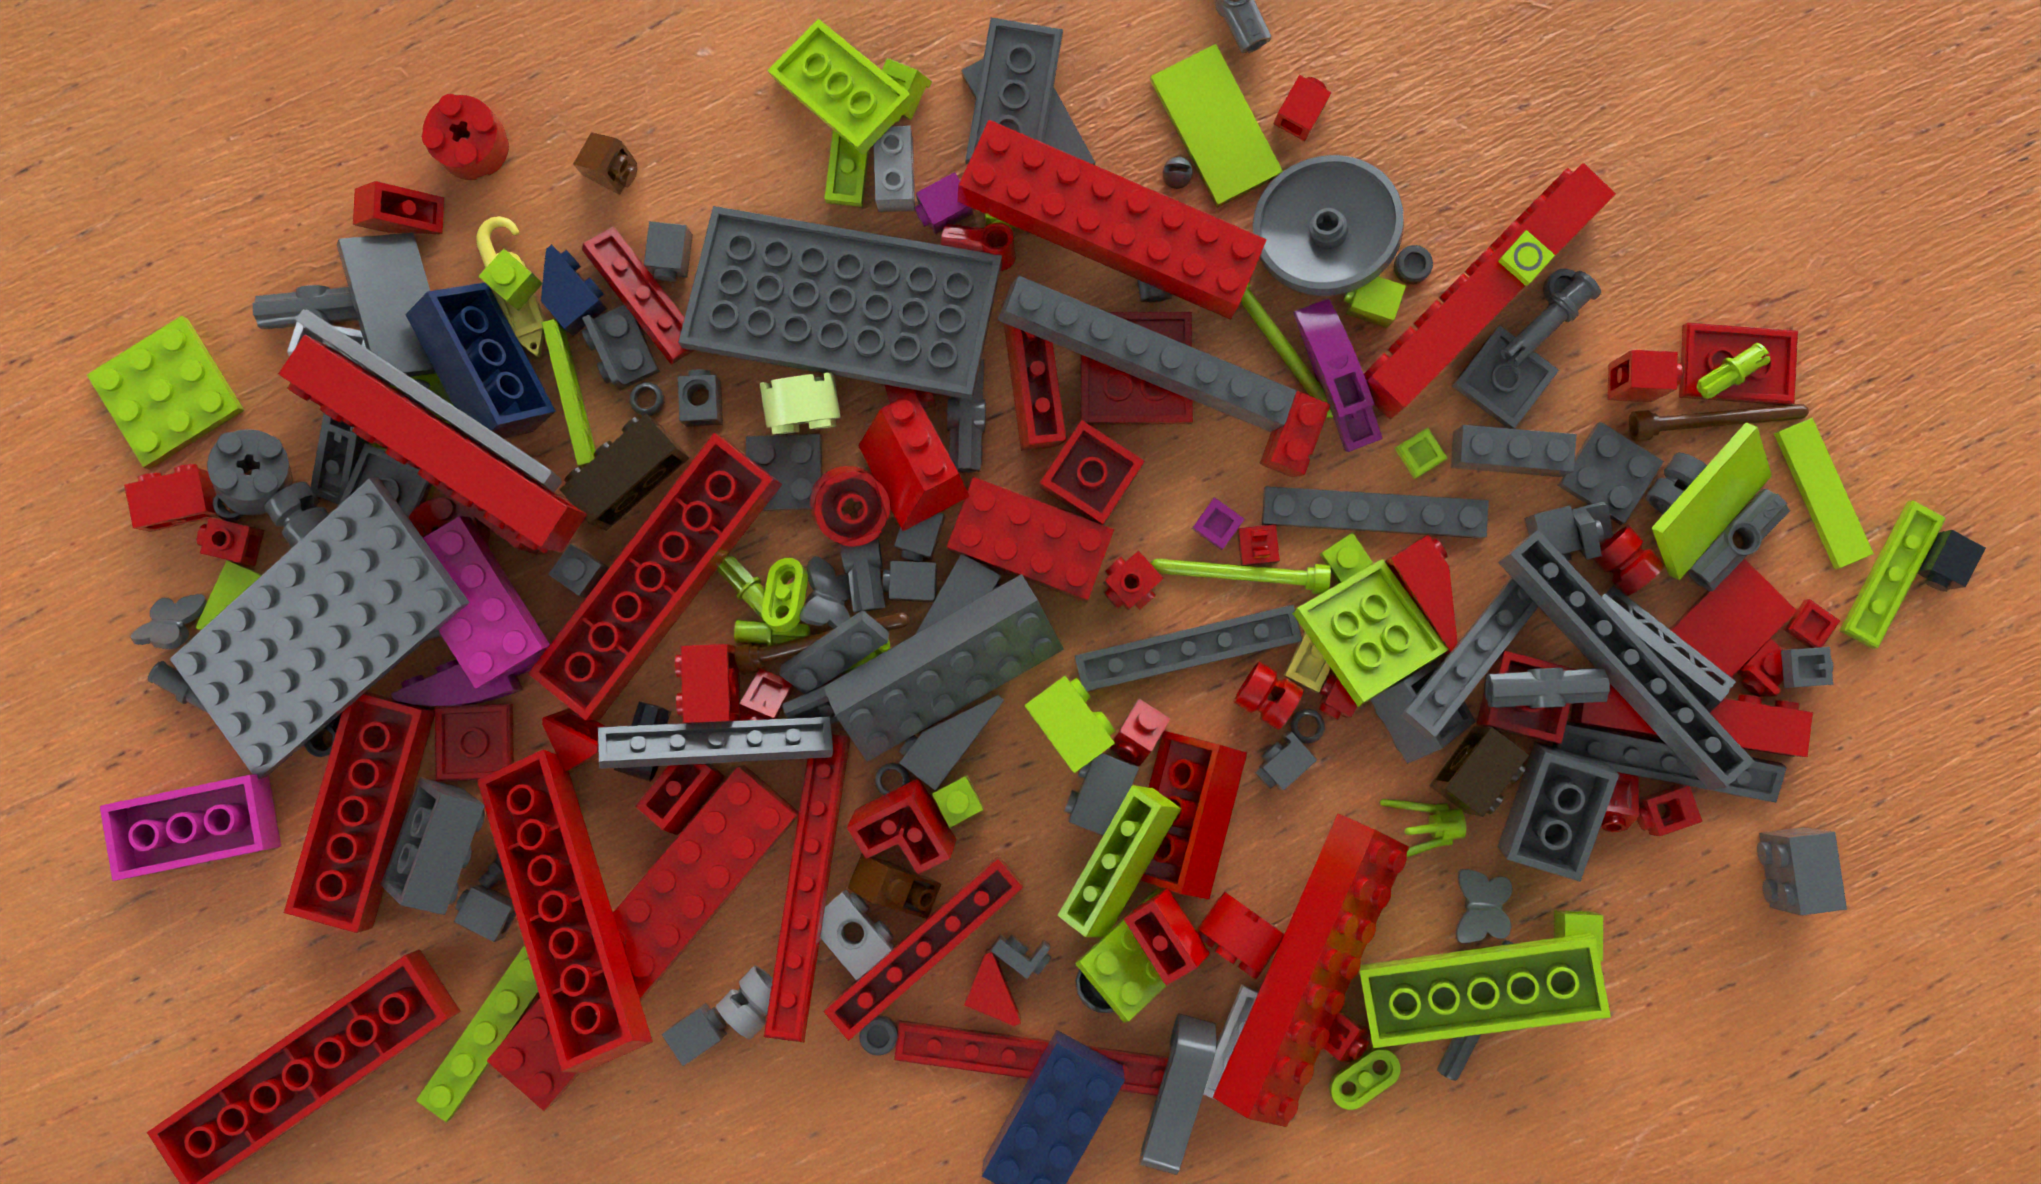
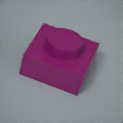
M1214 497L1191 529L1220 550H1223L1245 519Z

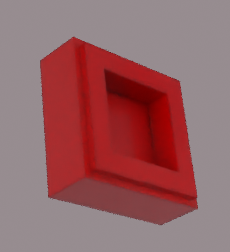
M1806 599L1783 630L1808 648L1823 647L1840 623V620L1811 599Z

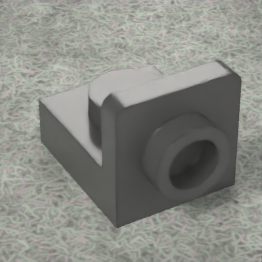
M1599 502L1572 509L1582 546L1580 552L1586 560L1602 556L1599 542H1603L1605 539L1612 538L1613 536L1608 505L1605 502Z
M1830 647L1781 650L1784 688L1834 685Z
M1000 934L991 946V951L1026 979H1028L1032 972L1039 975L1051 959V956L1047 954L1050 944L1045 940L1041 942L1031 957L1025 954L1029 948L1013 935L1007 940Z

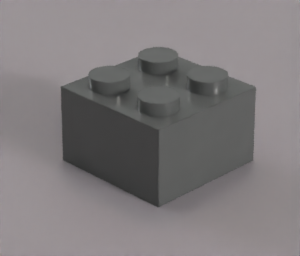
M1801 827L1759 833L1760 842L1757 844V855L1760 863L1764 865L1766 880L1763 881L1762 888L1770 908L1797 915L1847 910L1835 832Z

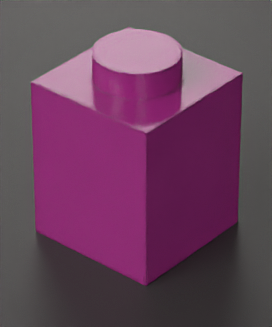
M955 172L916 192L919 205L915 206L914 210L923 227L930 224L935 234L941 232L946 224H956L974 214L973 208L957 202L960 180Z

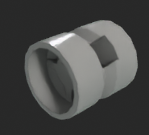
M755 965L739 981L740 989H731L716 1005L718 1012L724 1020L747 1039H752L766 1024L765 1016L768 1012L773 980L767 972Z

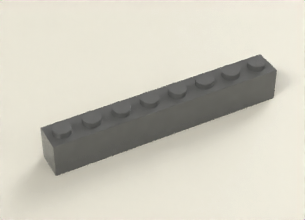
M1018 276L1010 285L998 317V321L1269 432L1285 425L1297 392L1292 388L1021 276Z
M1539 529L1526 537L1498 562L1594 667L1606 670L1609 683L1708 790L1728 787L1755 762Z

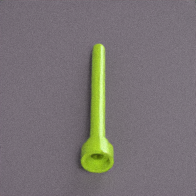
M1248 283L1241 304L1309 396L1328 403L1323 388L1249 289L1251 284ZM1330 408L1326 416L1327 418H1333Z
M1154 559L1150 563L1159 574L1305 585V589L1312 590V594H1322L1329 590L1330 565L1314 564V568L1307 567L1306 571L1170 559Z

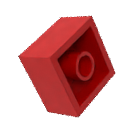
M1081 420L1041 480L1040 489L1086 519L1104 525L1145 461Z
M730 644L681 646V654H676L675 673L677 677L682 678V692L676 695V710L678 716L683 715V723L740 721V677L735 660V648L737 646Z
M1503 651L1489 669L1488 674L1528 672V669L1563 668V671L1577 669ZM1484 689L1476 725L1493 727L1495 730L1546 743L1561 744L1571 703H1566L1564 707L1530 708V705L1500 708L1488 707Z

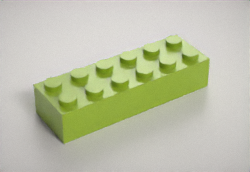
M1063 676L1024 706L1069 768L1075 773L1115 744L1110 735L1116 731L1101 711L1092 712L1085 702L1091 696L1077 678L1070 682L1066 676Z
M1592 933L1360 966V977L1373 1048L1611 1018L1597 941Z

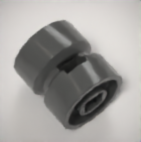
M1680 452L1676 453L1664 469L1666 478L1657 479L1647 493L1646 500L1657 511L1664 514L1707 465L1691 455Z
M298 482L285 487L274 494L264 505V510L274 524L278 527H284L282 535L291 548L329 515L325 508L317 507L319 499L307 482Z

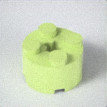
M823 373L824 381L822 377L814 378L813 374L771 380V384L766 382L760 383L766 428L772 429V435L800 432L799 425L809 424V429L815 430L837 427L836 419L841 418L834 374Z

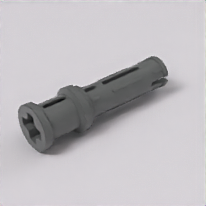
M1577 271L1572 276V282L1560 293L1555 292L1548 301L1549 306L1506 347L1500 350L1503 358H1506L1508 355L1512 356L1506 362L1517 368L1564 321L1570 322L1575 320L1579 316L1578 311L1590 299L1596 300L1601 295V289L1597 282L1587 273Z

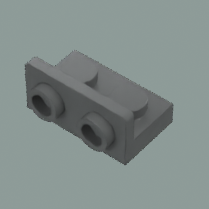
M625 305L596 318H592L590 315L582 318L586 325V329L582 330L583 337L591 351L597 349L602 360L597 363V367L606 384L612 382L614 386L622 390L660 372L637 320Z

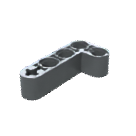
M1178 1013L1171 1034L1170 1056L1142 1144L1139 1165L1174 1175L1178 1174L1215 1057V1023Z

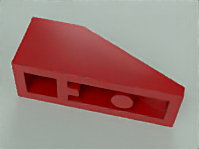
M1426 535L1385 560V563L1448 648V651L1443 655H1449L1458 644L1450 569L1445 560L1448 555L1443 545L1437 539L1432 540L1429 535Z

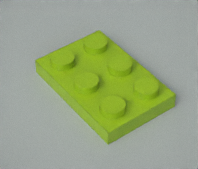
M1159 888L1155 889L1135 908L1162 891ZM1124 918L1075 963L1124 1023L1129 1022L1166 987L1127 926Z

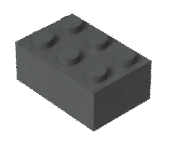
M1534 742L1498 848L1507 860L1581 882L1619 774L1607 763Z
M420 777L381 886L401 906L445 915L448 905L453 904L457 897V880L461 869L465 868L470 861L472 853L470 844L474 833L478 832L483 825L485 818L483 809L485 805L463 788Z

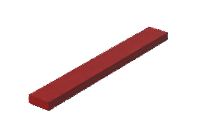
M832 734V757L807 758L765 1024V1038L805 1042L851 739L845 735Z
M900 1020L894 1060L1029 1079L1050 1041ZM1087 1046L1123 1066L1125 1081L1119 1091L1152 1096L1158 1095L1169 1057Z

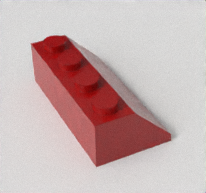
M1163 731L1148 788L1155 789L1179 806L1181 810L1141 877V881L1164 889L1168 888L1170 891L1179 894L1210 899L1248 752Z

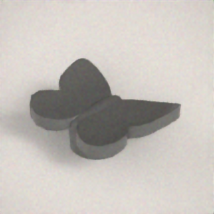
M814 556L807 565L808 581L814 591L808 595L806 604L800 612V619L805 623L817 626L828 623L830 627L835 629L850 619L849 613L844 606V602L851 598L849 578L847 574L836 577L835 570L829 563L818 556Z
M202 594L183 597L175 604L169 598L159 599L151 607L150 617L152 620L132 632L130 635L131 640L137 645L151 643L152 646L161 649L177 648L189 638V631L185 624L190 623L202 614L207 600Z
M1460 869L1458 871V883L1466 898V912L1461 917L1456 928L1457 941L1461 943L1480 941L1485 938L1487 932L1498 939H1505L1510 934L1511 923L1508 915L1502 910V905L1511 896L1513 889L1511 881L1503 876H1497L1488 881L1487 876L1480 872Z

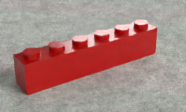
M1611 684L1607 702L1573 703L1570 722L1658 736ZM1738 695V701L1723 699L1710 712L1743 749L1792 757H1808L1813 712L1799 710L1800 703L1776 700L1775 706L1762 704V697Z
M998 855L894 946L891 952L829 1003L824 1013L849 1041L1023 888V883Z

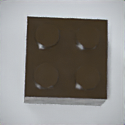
M1473 726L1429 786L1460 808L1464 813L1484 817L1486 813L1490 815L1499 807L1504 798L1501 792L1509 782L1514 784L1522 776L1526 769V765L1523 763L1529 755L1493 727Z

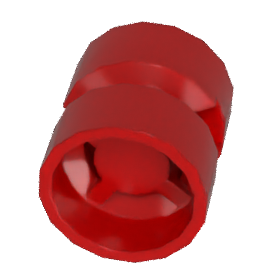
M1629 525L1613 534L1612 538L1607 539L1600 545L1602 556L1592 558L1605 573L1612 572L1614 574L1612 581L1625 596H1630L1655 578L1665 566L1651 549L1643 550L1641 548L1643 540Z
M1259 661L1246 677L1233 702L1250 713L1259 711L1262 721L1280 730L1297 707L1304 689L1287 678L1279 681L1277 679V672ZM1270 693L1275 697L1274 701L1267 699Z

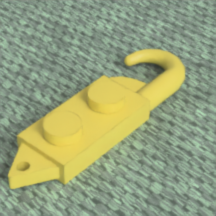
M501 216L492 217L484 221L478 229L476 235L477 247L485 268L499 254L495 253L490 239L492 231L498 227H506L513 235L519 234L515 223L508 218ZM509 252L515 259H517L523 266H525L524 262L517 254ZM492 289L519 343L535 356L540 357L544 339L541 322L546 320L536 293L518 311ZM534 344H537L536 349H532Z

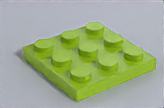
M183 316L173 320L87 374L141 465L147 469L155 467L244 411L188 318Z
M1383 559L1301 605L1292 613L1358 707L1448 651L1446 645Z

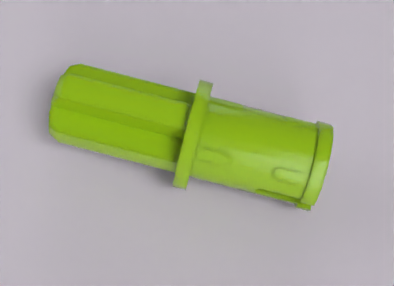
M1755 343L1736 357L1725 358L1720 367L1698 380L1696 386L1698 392L1704 398L1709 399L1733 384H1742L1746 376L1770 363V356L1761 358L1768 354L1767 349L1762 344Z
M727 556L717 568V571L738 592L736 597L739 600L743 599L749 604L761 620L765 622L761 614L765 593L764 587L760 584L761 579L759 577L753 578L735 557Z
M737 619L734 628L735 643H757L770 646L810 636V627L807 624H798L787 632H776L766 622L741 621Z

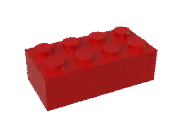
M973 477L968 489L970 497L964 499L947 544L948 551L958 555L962 553L976 562L1016 577L1022 574L1027 581L1087 603L1115 529Z

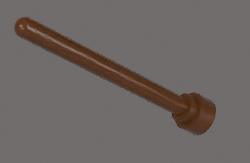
M1804 404L1660 417L1649 410L1633 411L1629 416V432L1634 441L1651 440L1660 431L1802 419L1808 415L1809 409Z
M900 612L874 620L886 630L891 631L906 627L909 623V616L906 613ZM832 630L762 647L760 644L755 645L754 643L737 646L735 648L737 667L743 675L759 672V668L765 666L766 662L796 655Z

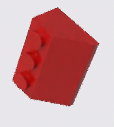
M914 391L880 409L858 446L874 477L885 488L890 500V508L902 531L970 497L959 472Z

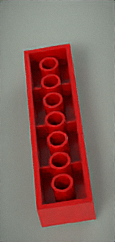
M988 120L958 185L957 202L1230 320L1242 300L1267 241L1263 237L992 120Z
M1582 163L1574 172L1567 167L1465 270L1469 278L1462 273L1439 297L1443 304L1436 300L1413 323L1418 329L1415 331L1410 326L1387 349L1392 356L1388 357L1383 353L1368 368L1364 376L1375 406L1391 420L1526 286L1498 262L1526 230L1556 255L1616 193L1585 163Z
M305 334L278 373V375L290 382L287 387L289 391L306 401L311 400L321 406L319 410L340 423L343 421L354 427L352 432L372 444L375 442L386 448L385 453L403 465L408 464L418 469L417 474L437 487L440 485L450 491L453 489L450 496L469 508L474 507L482 512L485 510L483 518L501 529L506 528L513 533L515 531L519 532L516 539L534 551L538 549L547 554L550 549L562 553L587 516L586 513L336 349Z
M714 433L528 674L585 721L600 720L779 490L782 483L726 439Z
M543 749L478 779L477 783L485 805L484 807L561 1071L584 1073L652 1043V1037L569 771H564L557 754Z
M1337 814L1212 1098L1248 1119L1283 1127L1288 1126L1289 1121L1294 1118L1298 1111V1101L1305 1085L1313 1077L1314 1064L1320 1050L1326 1046L1329 1040V1030L1334 1018L1344 1006L1345 993L1348 986L1359 972L1360 959L1366 945L1375 935L1376 923L1380 913L1390 901L1391 888L1398 873L1405 867L1409 846L1373 828Z
M421 950L408 953L149 1130L147 1134L180 1184H212L461 1011Z

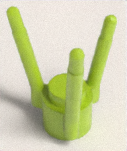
M1380 800V805L1385 807L1435 813V815L1429 816V824L1408 827L1404 830L1406 835L1431 833V836L1436 838L1410 847L1406 854L1407 857L1439 846L1453 845V839L1465 838L1466 821L1460 808L1449 810L1447 803L1434 805L1401 800Z

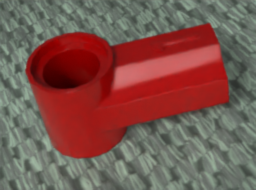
M992 223L985 228L946 224L943 227L941 245L1001 255V271L1009 269L1016 260L1014 234L1012 229L1006 224Z

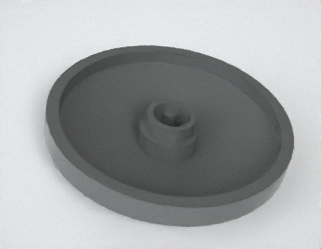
M1325 155L1306 159L1280 173L1261 195L1253 218V234L1267 239L1259 257L1267 271L1276 280L1290 289L1317 296L1347 293L1377 278L1396 256L1404 232L1401 199L1390 179L1378 168L1363 160L1341 155Z

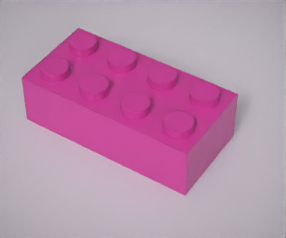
M459 516L423 538L470 602L438 631L475 689L486 686L549 647L550 644L470 517Z
M257 774L246 775L100 806L112 881L281 847L269 775L262 779H258Z

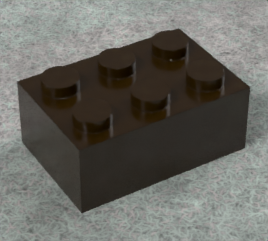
M647 414L642 418L636 416L628 421L622 428L623 434L613 443L607 441L602 444L593 454L595 459L584 468L582 466L575 468L565 477L564 481L566 484L559 490L575 507L587 514L585 519L589 524L607 531L689 459L688 455L665 429Z

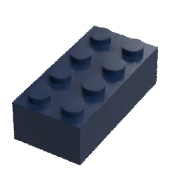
M485 282L427 291L405 314L453 406L501 438L506 439L531 433L556 412L490 286Z
M1056 1030L984 1157L982 1177L995 1184H1066L1125 1081L1123 1066Z

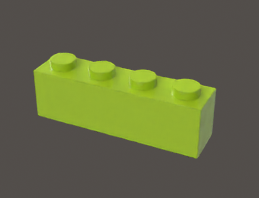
M1132 785L1057 916L1084 937H1104L1113 928L1181 808L1153 788Z

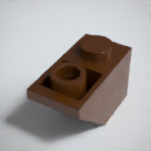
M593 132L590 133L573 163L583 176L619 195L624 187L628 188L633 183L637 174L636 166L638 164L622 141Z
M861 853L847 889L873 904L928 918L941 883L886 860L872 856L866 859Z

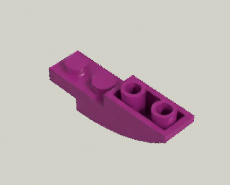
M1327 298L1293 311L1316 380L1321 382L1327 402L1330 404V410L1344 450L1350 452L1383 439L1372 405H1375L1367 381L1352 344L1330 299Z
M545 650L486 686L477 689L474 688L458 661L452 660L436 667L437 674L425 679L423 675H418L401 683L402 689L391 693L394 701L428 706H461L503 698L523 690L517 676L529 672Z

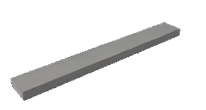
M303 309L295 319L310 332L552 492H555L562 483L561 478L553 471L309 310Z

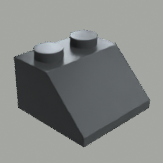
M1437 658L1371 699L1376 714L1384 722L1397 750L1402 753L1407 764L1444 748L1476 722L1466 703L1463 702L1438 735L1429 741L1400 716L1442 664L1440 658Z

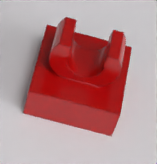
M1276 524L1237 529L1241 565H1258L1280 561Z

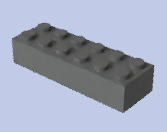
M1021 574L829 683L823 689L835 716L868 762L1061 652L1064 648L1038 599Z

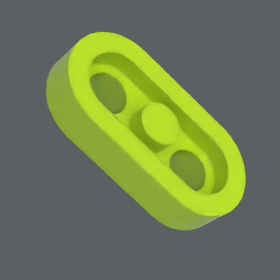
M794 558L778 560L771 566L767 576L761 614L763 620L776 632L790 631L801 620L800 613L804 607L808 573L801 563ZM795 577L791 584L786 585L789 579ZM788 612L785 617L781 618L783 613Z
M1386 1048L1369 1049L1359 1059L1353 1060L1332 1076L1329 1083V1092L1332 1099L1338 1106L1346 1110L1360 1108L1398 1080L1401 1071L1399 1060ZM1377 1060L1385 1062V1067L1381 1072L1373 1071V1064ZM1350 1081L1354 1083V1089L1351 1093H1342V1085L1345 1082Z

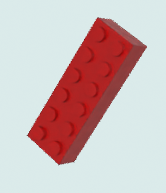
M366 691L342 712L283 913L354 933L373 928L384 892L381 882L406 816L435 716V710L415 704L394 701L393 698Z

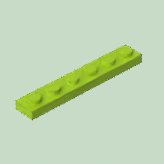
M525 945L416 1099L418 1103L445 1122H448L454 1116L488 1067L489 1063L486 1060L515 1028L539 994Z

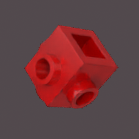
M1138 550L1127 561L1120 557L1105 570L1109 577L1103 584L1108 589L1103 593L1117 609L1123 605L1129 610L1135 605L1141 610L1156 596L1152 589L1164 578ZM1124 579H1134L1136 588H1127Z

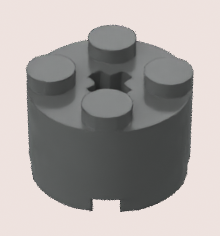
M252 429L226 432L218 438L208 457V474L217 496L227 507L237 513L245 515L266 513L264 510L265 503L274 494L292 485V472L284 447L279 439L265 432ZM252 470L251 475H244V473Z

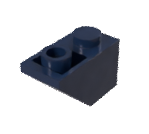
M551 244L546 248L541 302L562 327L574 336L586 326L582 319L583 317L590 315L592 318H596L607 309L600 300L604 293L590 277L585 281L580 277L576 270L581 266L567 249L560 253Z

